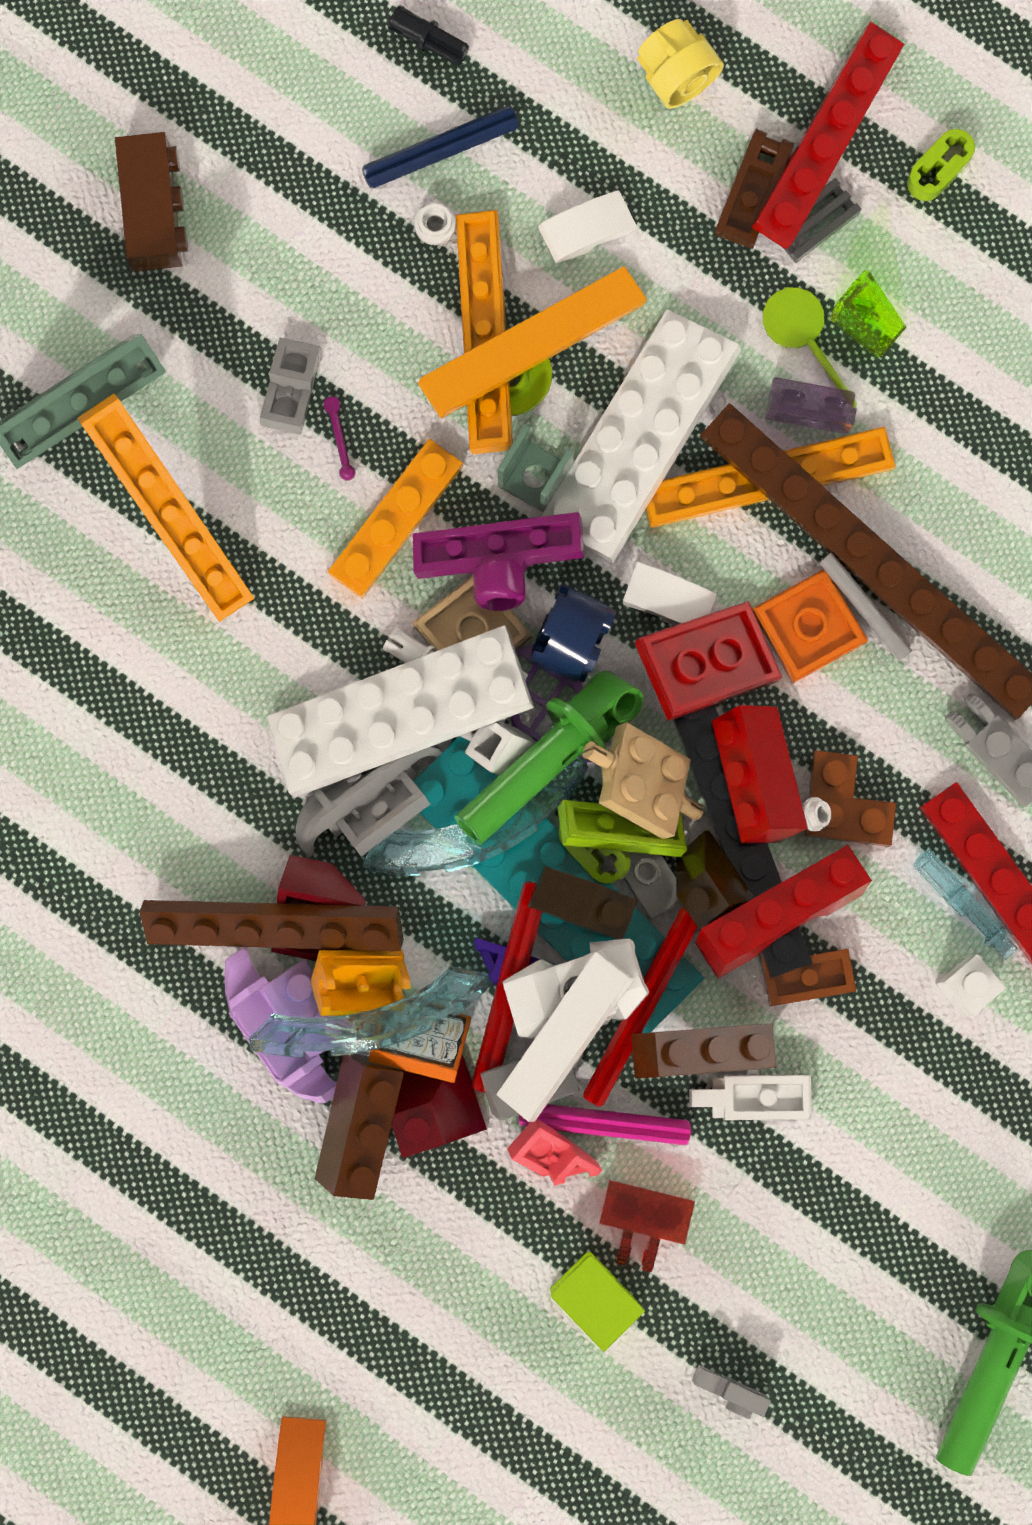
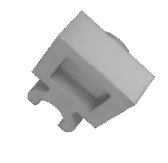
M699 1364L692 1378L694 1385L727 1400L726 1409L747 1419L751 1418L752 1413L764 1417L771 1402L766 1394L729 1377H724Z

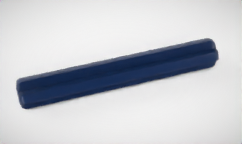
M505 106L365 164L362 167L364 179L370 188H376L516 130L518 128V118L511 106Z

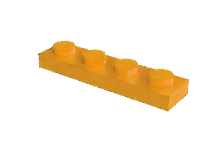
M428 439L328 570V574L363 599L461 471L463 462L431 439Z

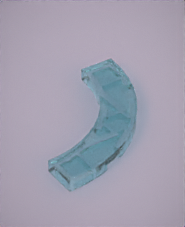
M577 757L482 845H478L471 840L458 824L432 830H396L368 852L363 864L367 871L388 875L415 876L420 875V872L445 869L446 872L454 871L495 857L535 833L539 829L538 824L555 809L558 810L557 807L563 800L570 798L588 769L586 760Z
M450 966L441 976L418 992L373 1010L321 1018L295 1017L272 1013L249 1037L251 1051L288 1057H305V1052L331 1051L332 1056H341L375 1050L403 1042L432 1030V1023L448 1014L455 1017L464 1011L490 987L489 976L485 973Z

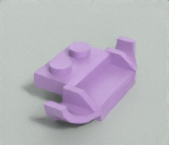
M245 947L228 957L225 962V995L230 1011L229 1015L277 1085L281 1084L293 1094L307 1100L327 1103L334 1097L337 1083L328 1076L321 1066L323 1060L319 1055L354 1031L344 1016H320L310 984L313 971L305 959L271 982H268L265 976L260 978L250 961L249 953Z

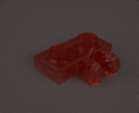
M609 1179L599 1223L623 1229L615 1263L625 1266L631 1253L633 1233L636 1232L649 1236L641 1263L642 1270L652 1272L660 1239L685 1245L695 1201Z

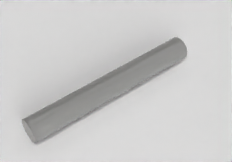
M831 552L819 562L821 567L895 657L900 661L910 654L912 649L835 555Z

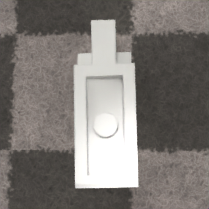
M811 1075L722 1076V1078H712V1089H689V1107H712V1118H723V1120L812 1119Z

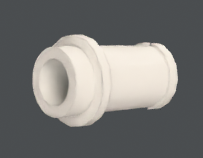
M399 627L395 628L389 637L402 644L403 648L386 640L383 651L392 654L404 663L435 652L433 645L426 647L404 633Z
M810 797L805 802H801L808 830L820 831L829 824L831 809L827 802L819 797Z

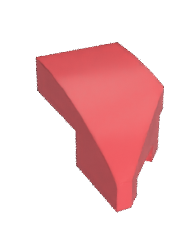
M538 1119L535 1122H530L507 1148L512 1160L541 1176L549 1175L554 1186L565 1183V1178L568 1176L588 1172L589 1176L592 1177L599 1175L602 1171L599 1163L568 1138Z

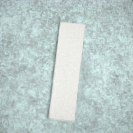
M595 951L496 1095L528 1122H535L635 978L602 952Z

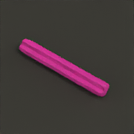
M550 1104L545 1106L537 1118L556 1131L687 1145L691 1135V1124L687 1120ZM519 1114V1125L527 1127L530 1122Z

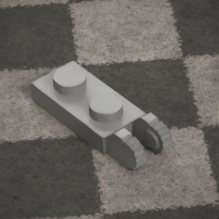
M970 693L964 699L965 704L985 727L976 734L966 720L954 711H951L945 717L946 722L966 743L964 746L1012 797L1021 806H1028L1032 802V750L999 715L995 717L992 710L983 700L976 696V694Z

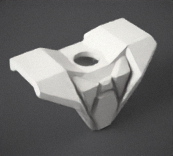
M629 938L589 942L590 953L583 957L559 965H554L540 959L502 981L518 1035L520 1037L536 1038L566 995L565 988L567 983L572 978L579 976L595 951L602 952L635 978L603 1025L608 1024L611 1019H628L649 994L637 961L634 942Z

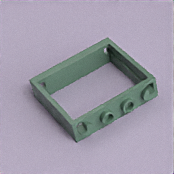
M132 334L1 419L0 446L15 468L18 469L83 427L77 419L79 416L114 393L120 402L166 373V370L142 334ZM143 361L147 369L140 373L135 365ZM23 438L28 446L19 452L14 443Z

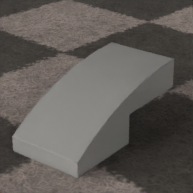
M279 338L269 372L270 383L260 414V426L301 435L313 390L321 346Z

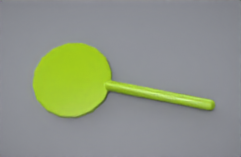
M787 287L775 292L767 300L763 310L762 324L767 335L776 344L785 348H801L808 345L849 407L855 408L857 402L815 342L824 325V310L820 301L811 292L802 288Z

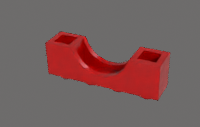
M846 845L702 927L695 944L719 979L754 959L766 947L796 927L816 917L828 916L861 897L872 880L849 845Z

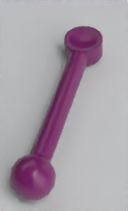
M331 396L325 399L324 409L326 413L330 414L342 467L339 470V475L343 480L350 481L355 477L356 471L349 463L338 415L341 405L336 397Z

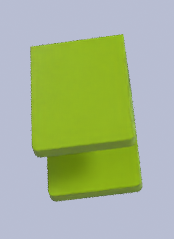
M589 1251L550 1288L552 1299L603 1352L645 1312L643 1306Z

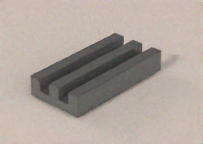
M836 178L824 186L811 211L831 195L835 199L804 222L793 243L841 206L845 209V212L796 249L792 243L785 250L795 263L857 217L862 210L857 203L854 204L850 200L851 195L840 188L841 183Z

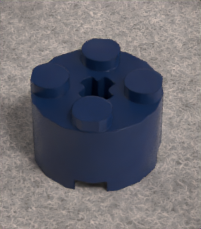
M561 584L554 597L556 602L553 608L551 607L549 613L546 614L532 648L533 653L528 663L574 683L577 680L584 683L588 673L593 671L601 649L594 645H599L604 634L607 635L615 618L616 610L609 608V604Z

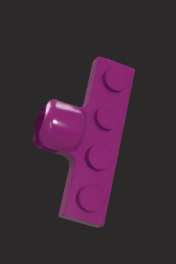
M579 512L413 534V571L417 579L471 573L473 574L474 599L482 609L488 611L513 610L524 602L525 571L527 567L534 564L584 558L583 525Z

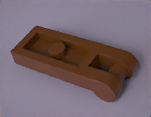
M757 128L753 133L714 233L716 236L750 249L754 248L759 232L751 226L786 167L795 144L786 139H782V142L768 138L766 137L767 132ZM762 153L775 158L773 164L759 160V154Z

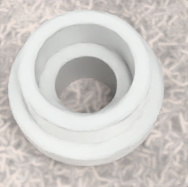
M440 203L427 204L415 216V231L423 242L429 245H441L449 241L454 235L456 219L453 212L447 206ZM433 220H438L443 224V227L438 231H432L428 228V224Z

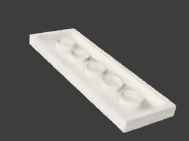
M667 309L541 517L579 512L583 525L584 548L613 563L741 352L740 345Z
M504 625L267 716L288 792L295 798L532 709L534 706L510 632Z

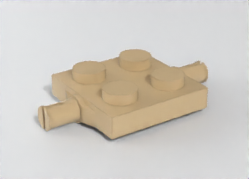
M626 722L616 726L613 742L608 751L593 741H590L584 747L583 758L599 765L602 769L603 786L599 804L662 839L675 836L680 812L694 821L702 816L703 811L701 810L704 809V805L687 797L685 793L691 759Z

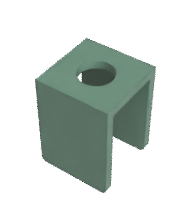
M525 423L498 467V487L539 511L544 512L573 465L574 450L568 447L563 457L559 459L531 443L532 426ZM531 465L543 467L548 474L546 483L539 488L529 487L523 480L525 469Z

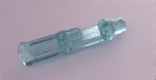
M925 851L915 860L914 869L919 871L960 917L967 916L986 937L984 944L987 947L994 948L1005 960L1017 951L1018 948L1007 937V931L1004 926H1001L969 892L968 888L935 855L934 851Z

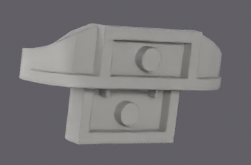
M433 745L312 791L313 795L303 806L298 816L295 829L298 845L307 858L315 854L313 849L314 842L328 828L335 837L343 833L362 857L430 805L429 801L412 781L418 775L411 765L426 756L438 758L443 753L437 745Z

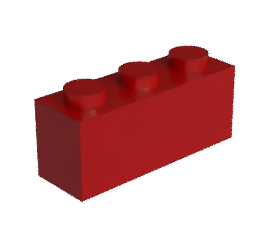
M739 705L712 720L741 843H779L808 829L778 708L774 706Z

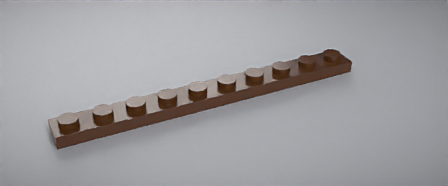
M729 403L701 433L700 438L828 553L832 552L849 572L1013 719H1019L1032 704V673L732 404Z

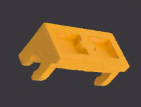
M319 950L310 984L320 1016L404 1015L407 1006L402 989H410L411 983L404 962L403 950L401 952Z

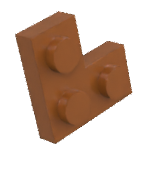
M815 750L813 752L808 798L819 797L827 802L831 809V820L820 831L806 829L804 837L890 847L892 846L896 803L854 798L858 756Z
M849 949L810 955L812 964L771 979L762 954L759 953L769 1007L856 992Z

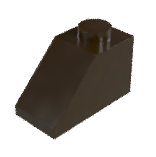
M705 830L687 846V851L682 857H676V895L699 930L755 898L709 830Z
M543 866L527 907L603 938L618 940L624 939L638 900L600 884Z

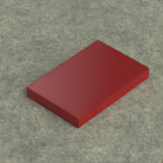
M749 601L643 636L634 642L668 721L771 685L782 679V675Z

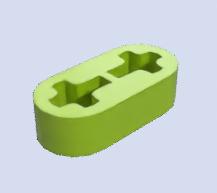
M961 129L948 130L914 164L907 179L908 190L913 197L922 201L934 200L967 167L974 155L975 143L971 135ZM961 145L963 149L960 155H954L948 162L943 159L949 146ZM936 168L939 172L933 184L928 183L925 187L919 183L921 175L926 176Z
M559 826V840L562 843L561 829ZM563 845L598 882L605 884L613 883L624 878L629 872L631 862L630 856L626 851ZM597 850L606 857L613 854L617 857L614 863L617 872L613 870L603 872L601 867L605 862L596 852Z

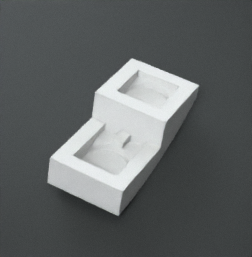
M619 190L572 207L547 219L538 226L555 263L590 253L596 245L630 235L637 227Z
M637 562L623 599V605L661 617L663 622L676 626L711 614L717 594L683 578Z

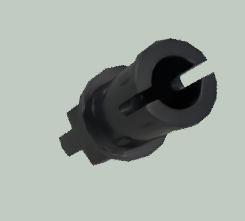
M402 5L395 9L388 23L389 30L417 44L418 50L422 52L429 50L454 65L462 64L468 54L469 46L467 43L438 28L437 21L432 20L429 22Z

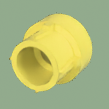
M676 19L666 23L653 32L638 50L640 56L637 57V60L647 73L645 79L668 109L681 106L699 95L716 80L724 68V63L702 33L698 35L688 20L683 22L682 19Z

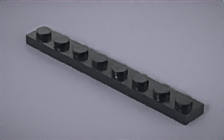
M714 704L675 718L673 722L686 757L691 759L690 767L720 847L753 896L757 897L782 881L767 843H741L712 725V720L719 717ZM799 926L760 952L770 979L813 963Z

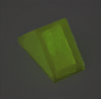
M864 270L840 297L830 317L832 322L878 358L884 355L907 328L868 270Z

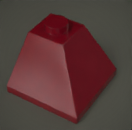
M289 855L278 888L277 903L366 905L364 897L332 863ZM271 948V952L312 961L317 960L319 950H331Z
M463 1053L454 1083L401 1070L404 1074L394 1112L392 1128L402 1159L487 1130L475 1090L471 1085L472 1081Z

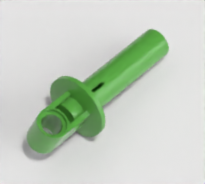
M606 670L596 674L590 683L568 703L558 698H552L547 702L546 709L553 722V727L454 816L459 827L476 844L482 845L578 756H582V753L585 752L583 749L587 743L593 741L606 749L604 743L614 735L616 726L632 721L640 712L643 705L642 692L613 672Z
M1032 1250L1022 1251L1013 1259L1009 1273L994 1306L978 1303L975 1309L979 1316L988 1321L986 1325L992 1329L935 1456L936 1460L947 1468L966 1476L973 1475L1030 1344H1032Z

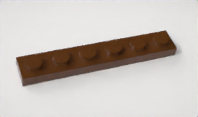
M144 900L139 911L147 944L401 952L404 941L400 912L397 906Z

